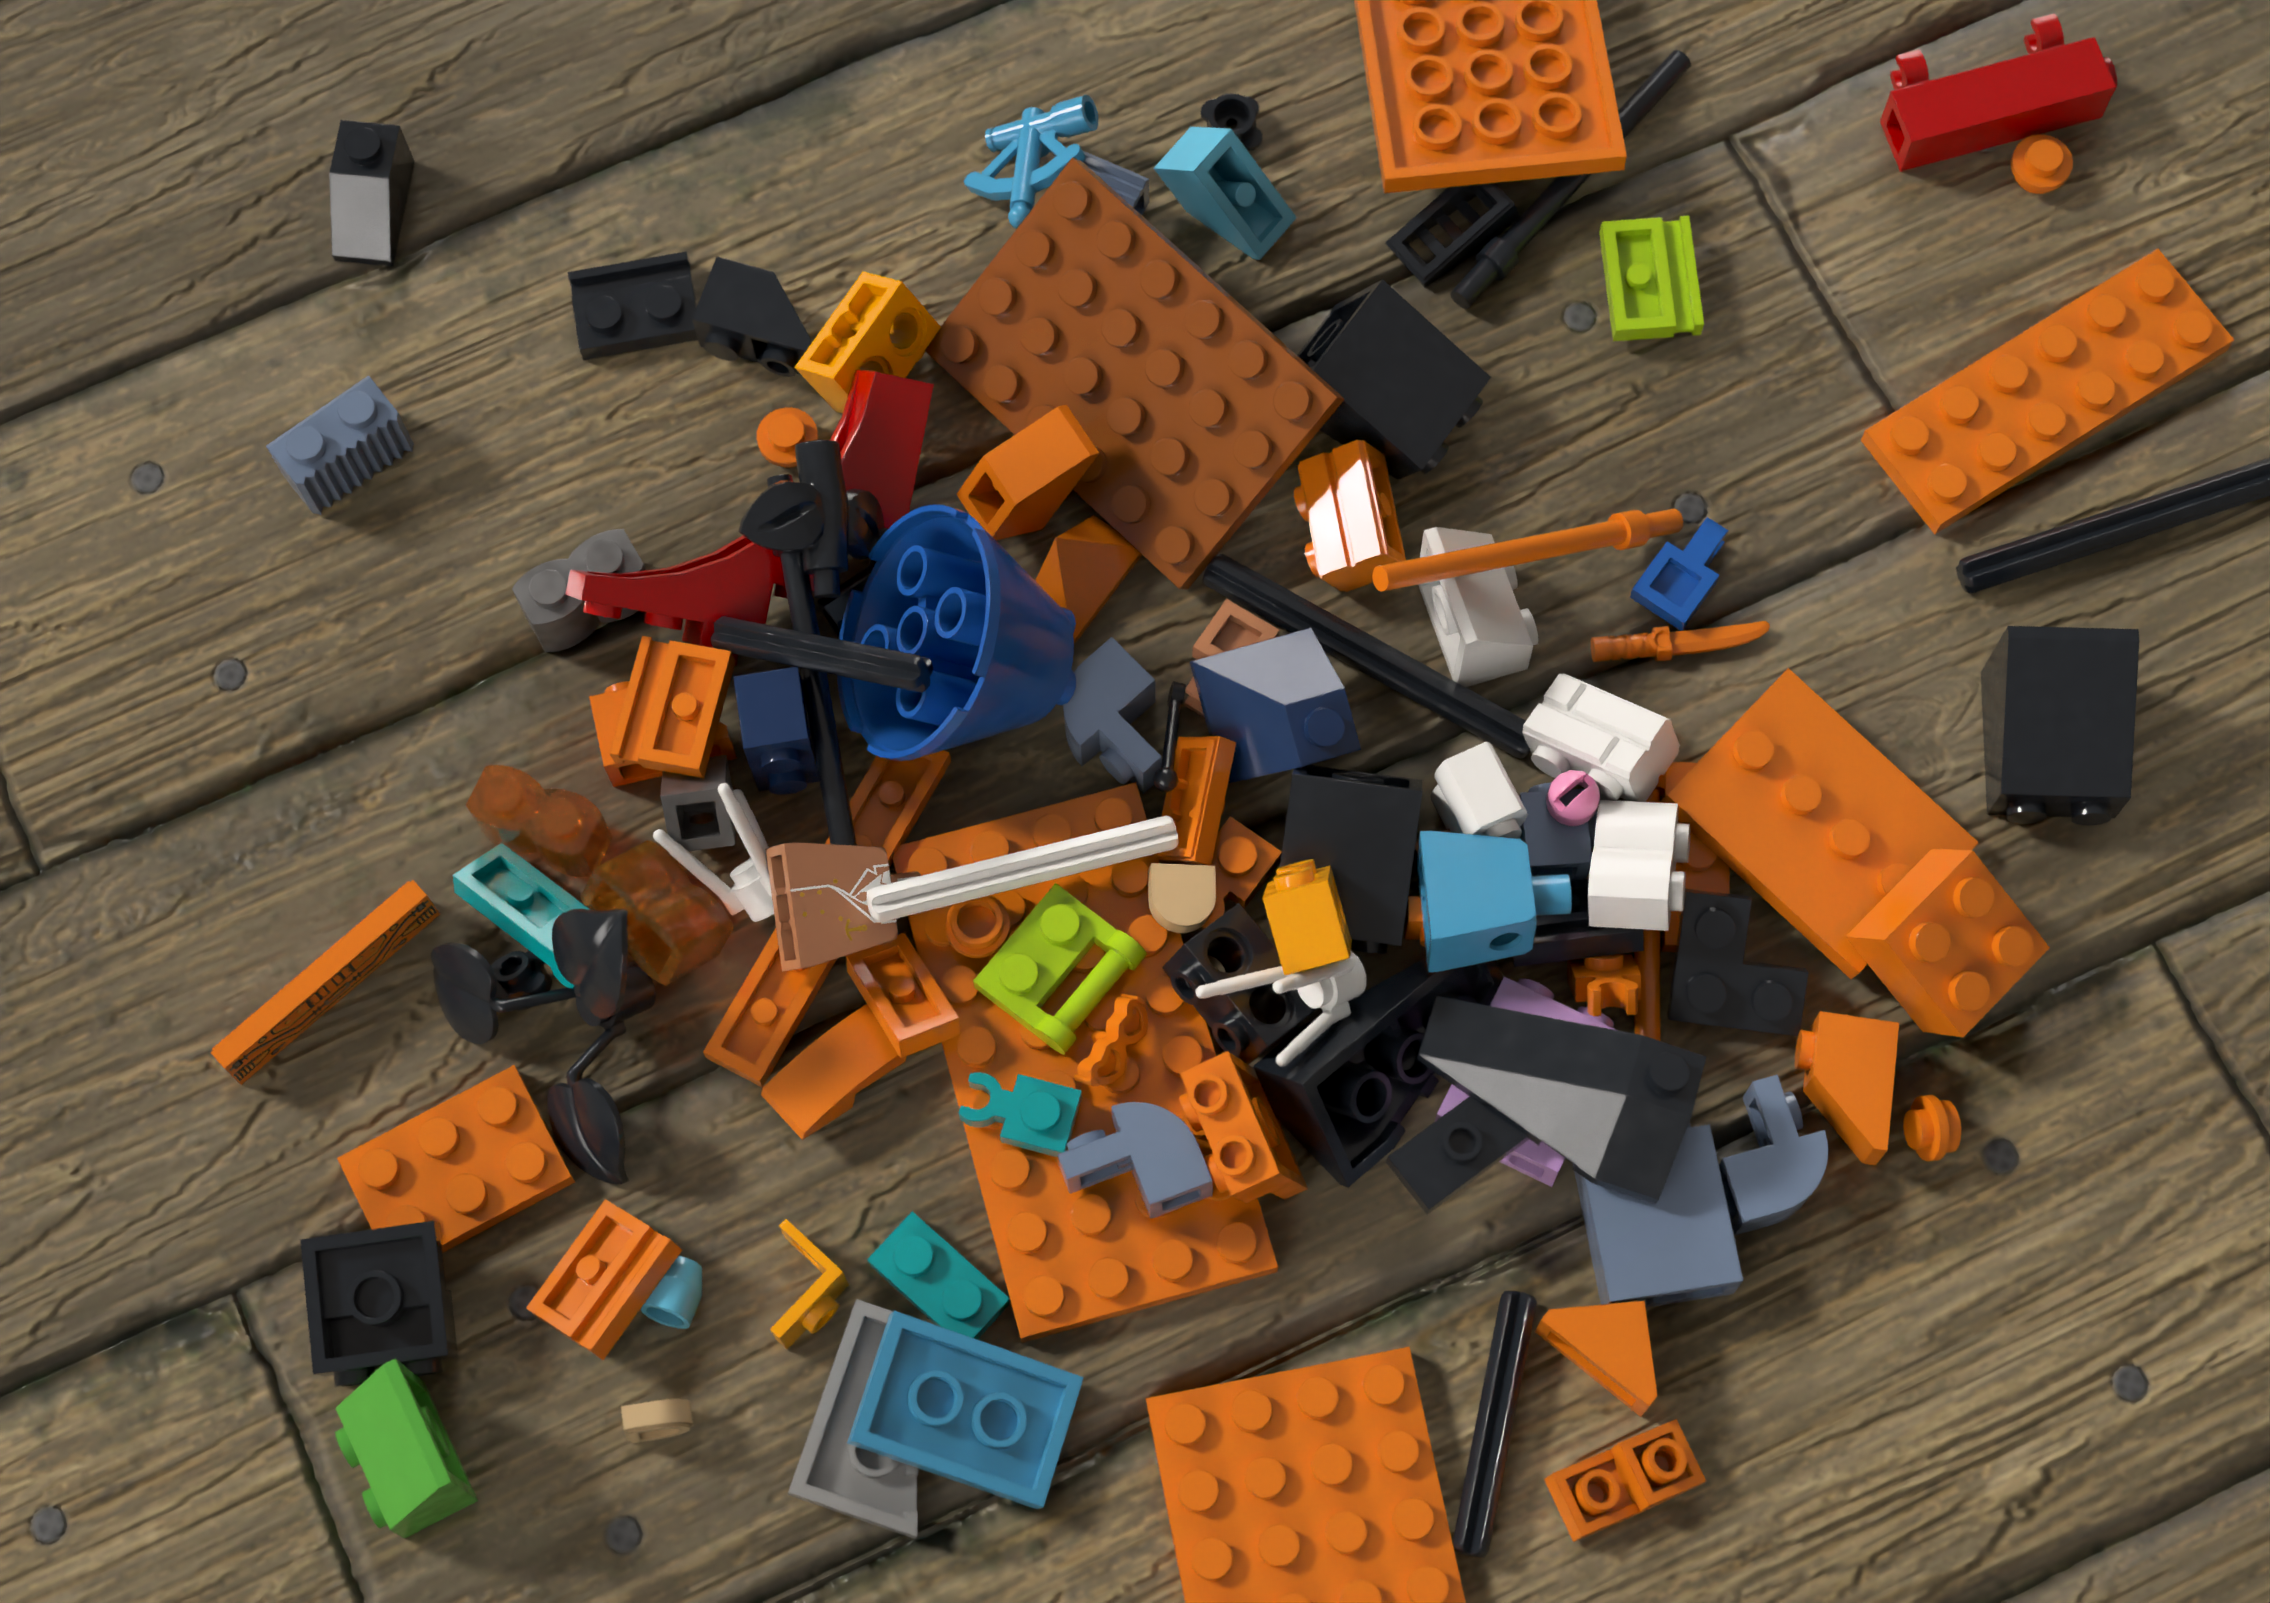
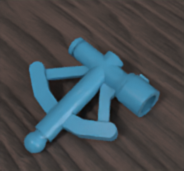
M1083 95L1065 100L1052 106L1051 111L1046 113L1040 108L1029 107L1023 111L1021 120L987 129L985 140L990 151H1003L982 173L971 172L964 180L966 187L971 193L994 201L1010 199L1008 220L1011 226L1017 229L1034 207L1036 192L1050 187L1071 158L1084 161L1085 153L1078 144H1072L1066 148L1058 141V136L1069 138L1094 131L1098 128V112L1092 98L1088 95ZM1050 152L1056 156L1045 166L1039 168L1040 158L1048 155ZM1017 154L1014 177L995 179L994 177Z

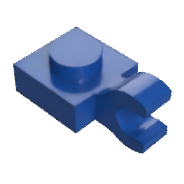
M1707 517L1683 551L1667 541L1632 588L1630 598L1680 631H1683L1718 582L1719 574L1707 566L1725 543L1723 539L1727 535L1728 530Z

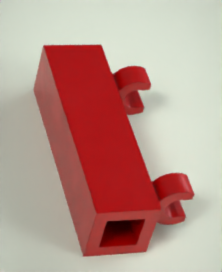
M2056 14L2038 17L2031 20L2034 33L2024 37L2025 47L2028 52L2024 56L1929 80L1927 63L1920 49L1897 55L1896 62L1899 69L1890 73L1894 90L1889 94L1880 124L1900 172L2025 139L2032 135L2043 134L2102 118L2117 88V73L2113 62L2109 57H2103L2095 37L2064 44L2062 26Z

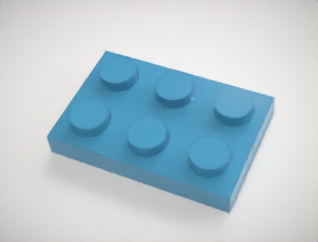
M893 1311L889 1315L847 1444L1020 1504L1040 1509L1044 1507L1084 1377Z

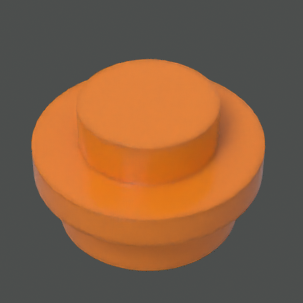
M2038 134L2023 139L2016 146L2011 157V170L2016 182L2021 188L2034 194H2044L2058 189L2067 181L2073 168V158L2068 147L2059 139L2049 135Z
M786 407L774 410L763 418L758 426L756 439L759 450L767 461L780 467L793 468L797 467L795 445L806 441L819 440L814 420L806 412L797 408Z
M991 895L953 904L946 916L945 930L950 944L956 951L967 957L984 958L995 954L1008 940L1011 924L1007 909L998 899Z
M1934 1095L1918 1096L1913 1101L1911 1109L1906 1112L1903 1122L1904 1136L1909 1147L1914 1149L1918 1156L1927 1162L1939 1161L1946 1153L1955 1152L1961 1141V1122L1958 1111L1953 1103L1948 1100L1940 1101Z

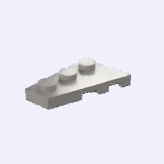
M856 1299L787 1495L916 1539L918 1533V1468L847 1444L889 1315L893 1312Z

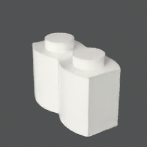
M1484 742L1444 760L1435 772V779L1438 785L1433 789L1430 798L1446 829L1450 828L1451 833L1520 839L1522 834L1520 826L1526 820L1528 813L1490 742Z
M1600 800L1588 885L1589 926L1668 931L1671 911L1684 910L1685 872H1677L1675 870L1676 862L1688 863L1690 824L1678 823V804Z

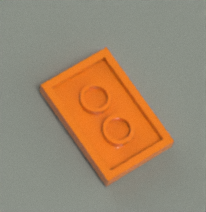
M515 1065L337 1158L371 1229L428 1221L439 1222L442 1253L575 1183L565 1160Z

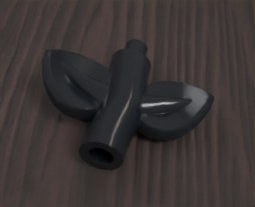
M831 440L806 441L795 445L799 482L781 480L770 485L757 497L740 522L739 533L751 542L775 552L797 553L803 551V572L814 577L815 598H835L841 596L839 573L848 571V555L859 560L869 558V553L884 534V518L877 498L869 491L861 489L846 490L839 442Z

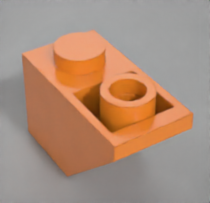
M1067 405L1058 406L985 454L956 495L969 515L977 520L996 541L1042 530L1099 455V452Z

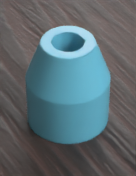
M678 1256L641 1307V1312L663 1325L678 1329L689 1328L702 1297V1266L689 1258Z

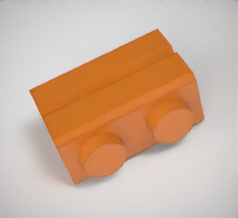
M1355 440L1332 449L1331 453L1323 452L1299 461L1297 466L1301 485L1295 487L1294 499L1300 515L1305 521L1309 522L1312 541L1305 545V555L1312 573L1317 578L1322 579L1339 591L1348 592L1373 583L1372 573L1376 566L1406 560L1384 454L1364 440Z

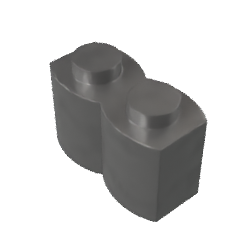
M624 529L609 530L590 537L581 543L568 559H557L542 563L525 573L513 586L512 590L545 652H556L573 647L589 637L596 630L600 622L618 621L638 611L623 608L621 619L592 615L583 612L585 601L565 595L570 570L617 574L646 570L644 563Z

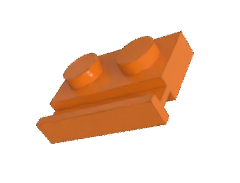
M642 636L609 752L614 762L624 764L625 761L641 764L643 768L704 778L736 662L732 652L676 641H669V643L653 641L652 637Z
M605 1199L526 1309L541 1321L581 1347L589 1350L601 1360H604L682 1252V1249L670 1238L659 1234L644 1222Z

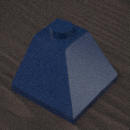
M1306 628L1190 661L1209 735L1221 736L1236 742L1228 783L1300 768L1361 750L1345 688L1312 628Z

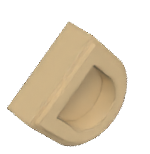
M1151 863L1148 870V903L1150 912L1156 922L1163 928L1176 933L1192 932L1203 926L1215 906V866Z
M666 1399L621 1406L623 1429L627 1440L631 1441V1443L677 1436L688 1432L693 1427L691 1403L686 1399Z

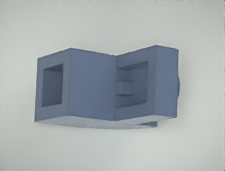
M1111 637L1074 671L1076 688L1070 701L1067 704H1063L1066 738L1073 756L1081 766H1084L1101 751L1102 754L1099 756V759L1106 770L1121 784H1126L1129 780L1132 783L1136 782L1138 789L1144 794L1154 785L1153 776L1161 768L1162 758L1130 724L1156 702L1155 679Z
M1778 1075L1752 1081L1743 1096L1760 1148L1725 1157L1719 1163L1734 1235L1774 1225L1795 1214L1817 1188L1827 1166L1828 1143L1825 1130L1799 1137L1797 1130L1803 1128L1799 1104L1791 1091L1783 1092Z
M1126 1102L1111 1106L1112 1121L1116 1133L1106 1136L1104 1130H1095L1082 1134L1067 1143L1068 1151L1058 1154L1060 1171L1069 1194L1132 1171L1150 1219L1213 1196V1180L1195 1136L1178 1116L1154 1104Z

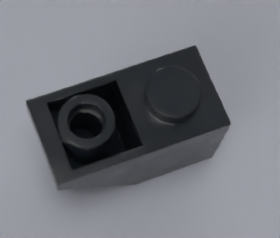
M716 256L692 318L700 347H703L708 353L722 360L735 361L739 357L761 363L765 369L780 376L792 377L795 374H800L795 366L811 345L812 340L775 273Z

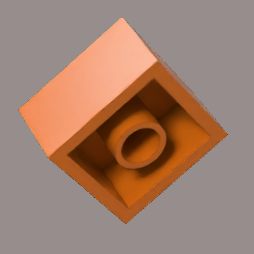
M1931 849L1845 936L1922 1032L1955 1037H1964L2050 948L1973 850Z

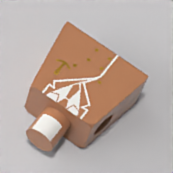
M791 842L765 849L782 972L812 967L897 939L896 919L880 923L874 922L868 909L866 894L870 888L921 876L918 871L890 874L887 853L882 847Z

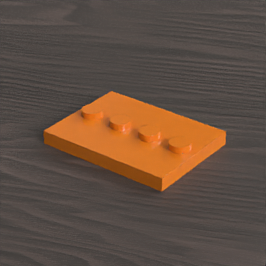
M1789 668L1660 801V803L1678 804V820L1683 824H1690V831L1850 979L1858 975L1867 963L1845 936L1931 849L1972 850L1979 843Z

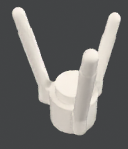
M721 783L718 786V793L751 857L730 873V877L735 883L731 888L661 829L656 830L653 833V838L671 856L720 897L731 915H735L745 909L753 922L761 921L774 914L765 850L769 847L742 790L735 789L732 791L727 783Z
M1350 951V958L1286 976H1284L1282 966L1201 985L1196 989V996L1200 999L1274 983L1273 990L1276 993L1280 994L1297 989L1305 1004L1311 1008H1321L1323 1013L1276 1057V1063L1284 1067L1298 1054H1301L1333 1023L1351 1014L1348 1001L1360 996L1365 991L1367 982L1363 964Z

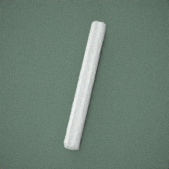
M1167 815L870 888L866 894L867 905L874 922H885L1173 850L1179 843L1178 833L1172 817Z

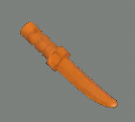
M1767 621L1675 632H1670L1669 626L1653 627L1650 634L1638 633L1634 635H1618L1617 637L1614 635L1609 637H1592L1591 655L1593 662L1610 661V659L1614 661L1621 658L1626 660L1638 657H1654L1656 662L1669 661L1675 655L1717 651L1750 643L1766 634L1770 629V625Z

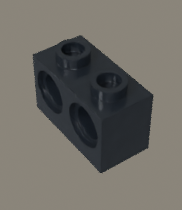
M1239 903L1186 942L1162 967L1171 978V984L1178 996L1186 1003L1193 1005L1212 1028L1213 1036L1218 1045L1225 1052L1229 1051L1248 1065L1297 1028L1317 1009L1305 1004L1297 989L1280 994L1276 993L1273 990L1274 983L1200 999L1196 996V989L1201 985L1281 966L1276 947ZM1208 955L1216 958L1222 964L1225 973L1217 970L1210 963ZM1250 1006L1257 1008L1264 1015L1266 1023L1254 1017Z

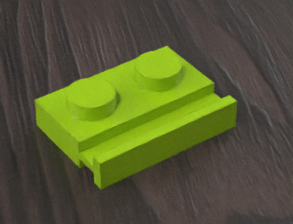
M1689 215L1680 216V219L1677 221H1663L1662 217L1603 221L1599 235L1613 341L1674 337L1675 333L1691 332L1692 336L1701 335L1704 319Z

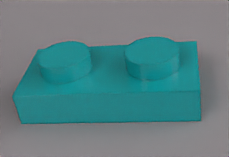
M913 1211L867 1259L868 1264L935 1325L977 1340L1011 1304L1008 1296Z

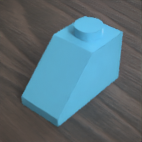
M1190 127L1154 167V170L1187 213L1252 259L1260 260L1297 218L1232 129Z

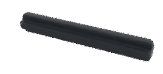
M722 616L715 621L714 633L711 637V644L714 648L728 650L732 654L795 667L798 666L809 670L920 693L927 690L930 686V676L934 670L932 661L920 655Z
M1504 1291L1499 1302L1452 1541L1454 1551L1465 1556L1484 1558L1490 1549L1537 1305L1536 1298L1524 1292Z

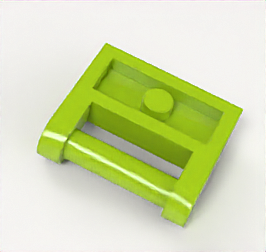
M1055 883L977 975L973 983L976 990L1055 1051L1064 1055L1077 1039L1074 1034L1076 1029L1127 968L1135 970L1147 953L1131 936L1115 929ZM1094 944L1106 952L1104 957L1054 1016L1040 1009Z

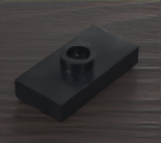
M1469 1096L1387 1157L1386 1163L1428 1215L1528 1141L1529 1138L1521 1132L1523 1128L1496 1108L1490 1104L1482 1105Z

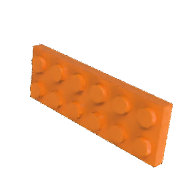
M2156 249L1864 431L1861 442L1935 535L2228 351L2234 339L2163 253Z

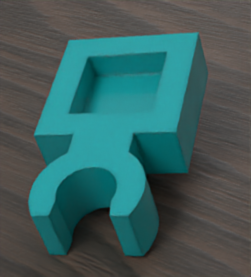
M970 1073L968 1079L969 1087L988 1093L990 1101L982 1109L960 1106L959 1117L962 1122L977 1128L987 1127L994 1122L1003 1123L1000 1134L1001 1143L1058 1157V1154L1068 1150L1067 1143L1071 1139L1080 1108L1082 1090L1018 1074L1013 1092L1002 1089L999 1082L986 1073Z

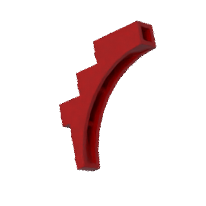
M855 370L843 415L830 440L840 443L846 490L861 489L873 494L882 509L884 528L889 529L897 520L909 513L934 384L876 371ZM744 536L739 537L713 553L668 568L620 574L570 570L565 594L585 601L583 612L592 615L621 619L623 608L646 612L645 624L675 630H682L683 620L686 619L682 641L688 644L714 648L711 644L714 623L720 617L726 616L766 625L773 584H775L773 595L787 598L781 558L774 556L772 550L763 548ZM810 575L812 591H814V577ZM733 654V656H734V658H735V660H736L735 666H737V661H738V656H739V655Z

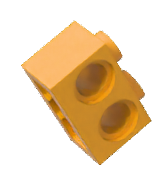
M863 271L795 368L835 412L843 414L855 370L876 371L906 378L914 365L923 357L925 349L941 326L902 281Z
M1314 859L1276 869L1277 876L1273 877L1274 881L1267 883L1263 902L1284 976L1350 958L1352 939L1331 865L1316 869Z

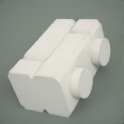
M1559 673L1545 693L1543 703H1538L1524 723L1522 732L1532 753L1531 760L1541 771L1553 778L1569 770L1584 771L1595 780L1600 791V799L1617 801L1621 797L1627 801L1646 802L1657 786L1659 776L1665 774L1678 755L1680 747L1670 719L1564 673Z

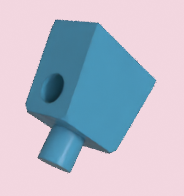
M1420 831L1417 873L1428 972H1440L1526 954L1533 948L1536 916L1571 913L1572 897L1569 875L1531 876L1528 845L1521 839L1439 831Z

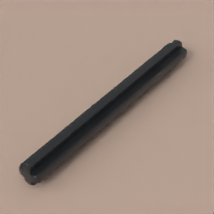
M2270 457L1964 557L1956 567L1957 577L1965 592L1975 593L2270 496Z
M1224 554L1214 556L1209 562L1202 579L1205 586L1290 633L1312 628L1326 653L1516 758L1523 759L1530 753V748L1522 733L1526 720Z

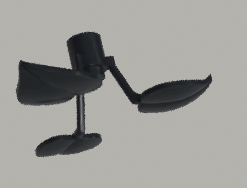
M578 908L566 911L556 918L552 928L553 953L559 971L567 981L575 985L573 988L565 987L512 999H502L495 996L496 976L492 966L475 949L460 943H445L435 947L431 953V960L434 965V983L440 1006L454 1031L468 1042L483 1044L496 1037L499 1028L496 1012H510L576 998L578 1012L590 1026L599 1025L605 1029L599 1038L569 1068L566 1074L567 1083H558L549 1088L548 1114L553 1133L560 1147L580 1169L599 1180L619 1185L630 1181L624 1169L625 1136L618 1108L612 1096L603 1086L590 1078H583L586 1068L613 1039L626 1033L624 1020L652 1008L656 1000L655 986L647 970L635 961L628 962V911L624 909L598 911Z

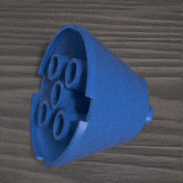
M931 504L914 509L902 516L882 535L869 553V558L877 562L867 579L863 591L851 590L843 616L839 639L920 655L932 661L934 670L930 676V686L921 693L837 675L839 698L845 720L850 731L862 734L869 744L866 749L867 751L876 756L891 760H913L1036 723L1044 718L1055 705L1063 706V704H1067L1070 701L1076 688V676L1071 669L1074 655L1073 633L1076 625L1073 612L1060 607L977 520L962 510L945 505Z

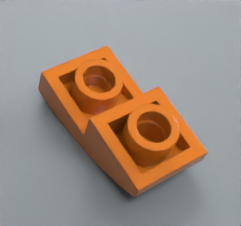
M865 1004L825 1032L792 1059L762 1088L761 1096L793 1131L804 1140L853 1108L855 1096L858 1092L906 1062L907 1056L900 1058L869 1006Z
M1674 1419L1619 1442L1607 1451L1556 1471L1545 1478L1544 1481L1572 1541L1576 1542L1705 1483L1706 1479L1677 1419Z

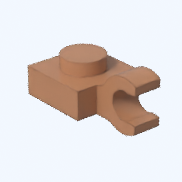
M1226 599L1194 644L1192 657L1200 659L1278 637L1280 630ZM1193 676L1185 689V693L1189 694L1184 702V706L1204 717Z

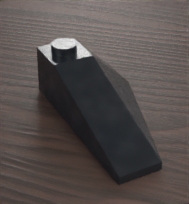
M1427 957L1364 991L1360 996L1348 1001L1351 1014L1333 1023L1286 1066H1279L1276 1063V1057L1314 1020L1298 1028L1253 1066L1276 1118L1340 1185L1349 1188L1395 1148L1406 1131L1400 1123L1419 1096L1428 1098L1439 1083V1080L1434 1076L1435 1072L1417 1060L1436 996L1490 1006L1503 980L1497 960L1440 972H1428Z
M1436 996L1417 1060L1482 1105L1490 1104L1520 1125L1523 1128L1521 1132L1526 1134L1527 1138L1539 1145L1541 1142H1544L1575 1164L1573 1170L1591 1183L1656 1204L1661 1196L1690 1122L1707 1057L1639 1034Z

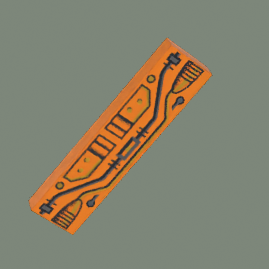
M414 880L406 882L212 1048L213 1051L210 1053L242 1085L440 915L439 911Z

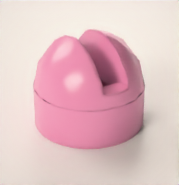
M1569 770L1558 775L1552 781L1546 797L1547 809L1550 815L1563 825L1579 826L1585 824L1592 819L1597 811L1600 802V791L1595 780L1587 773ZM1577 784L1585 788L1567 806L1559 800Z

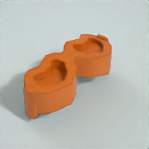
M1121 993L1120 997L1116 998L1114 1013L1106 1022V1032L1095 1030L1092 1033L1091 1039L1094 1044L1089 1057L1083 1059L1078 1064V1074L1074 1075L1075 1081L1097 1087L1098 1085L1113 1083L1123 1076L1127 1063L1126 1045L1135 1044L1147 1034L1148 1016L1144 1007L1145 1002L1142 998Z

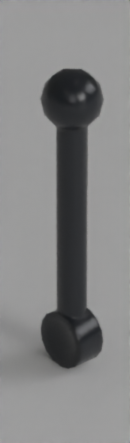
M1175 681L1171 684L1167 700L1169 709L1161 768L1153 776L1154 786L1161 792H1170L1178 784V776L1173 768L1181 706L1185 696L1186 684Z

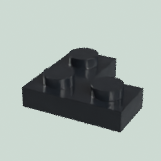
M1685 888L1684 910L1681 911L1667 1012L1669 1020L1798 1036L1801 1030L1809 972L1806 968L1744 961L1752 902L1749 896Z

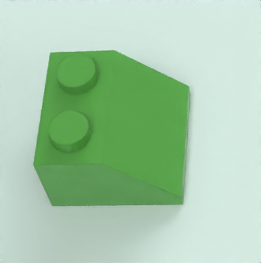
M396 1358L383 1364L336 1407L344 1426L335 1431L337 1442L345 1459L352 1468L361 1464L371 1487L362 1492V1497L371 1518L379 1529L388 1525L390 1531L405 1539L478 1501L425 1382Z

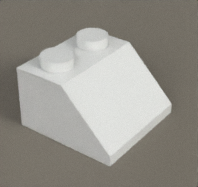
M1434 527L1424 530L1420 558L1493 544L1495 542L1492 534ZM1514 566L1418 584L1453 681L1464 687H1469L1528 669L1533 645L1538 644V633L1530 610L1528 608L1520 610L1513 590L1517 589L1518 586Z

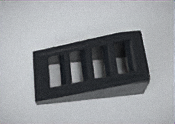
M1496 183L1448 187L1386 241L1385 244L1426 288L1485 246L1492 238L1504 232L1519 219L1520 215L1515 203ZM1476 196L1489 209L1482 217L1467 203ZM1456 210L1472 225L1464 233L1448 217ZM1436 224H1439L1454 240L1447 248L1429 231ZM1418 237L1436 256L1428 264L1409 245Z

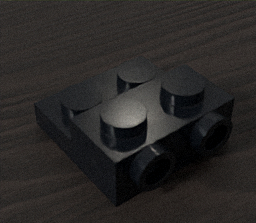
M428 1221L300 1240L313 1375H334L335 1387L361 1385L375 1372V1369H379L383 1364L395 1358L415 1375L425 1376L442 1373V1359L458 1357L451 1290L446 1289L439 1222Z

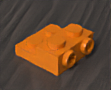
M1226 1051L1180 1073L1187 1093L1179 1096L1182 1109L1195 1132L1204 1130L1213 1152L1205 1156V1162L1214 1184L1221 1193L1229 1190L1232 1197L1248 1203L1268 1193L1286 1200L1308 1189L1281 1124L1269 1104L1253 1067L1229 1051Z

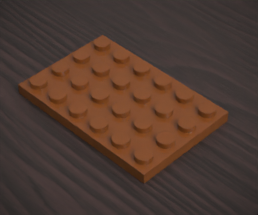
M1071 158L941 325V328L925 349L940 366L1014 435L1056 407L1067 405L1099 452V455L1073 490L1178 589L1185 590L1190 588L1213 557L1218 554L1345 400L1086 164L1075 158Z

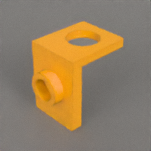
M785 1219L779 1225L785 1239L823 1273L770 1329L776 1340L787 1350L806 1330L811 1334H815L829 1322L840 1306L835 1299L849 1286V1283L843 1271L794 1225Z

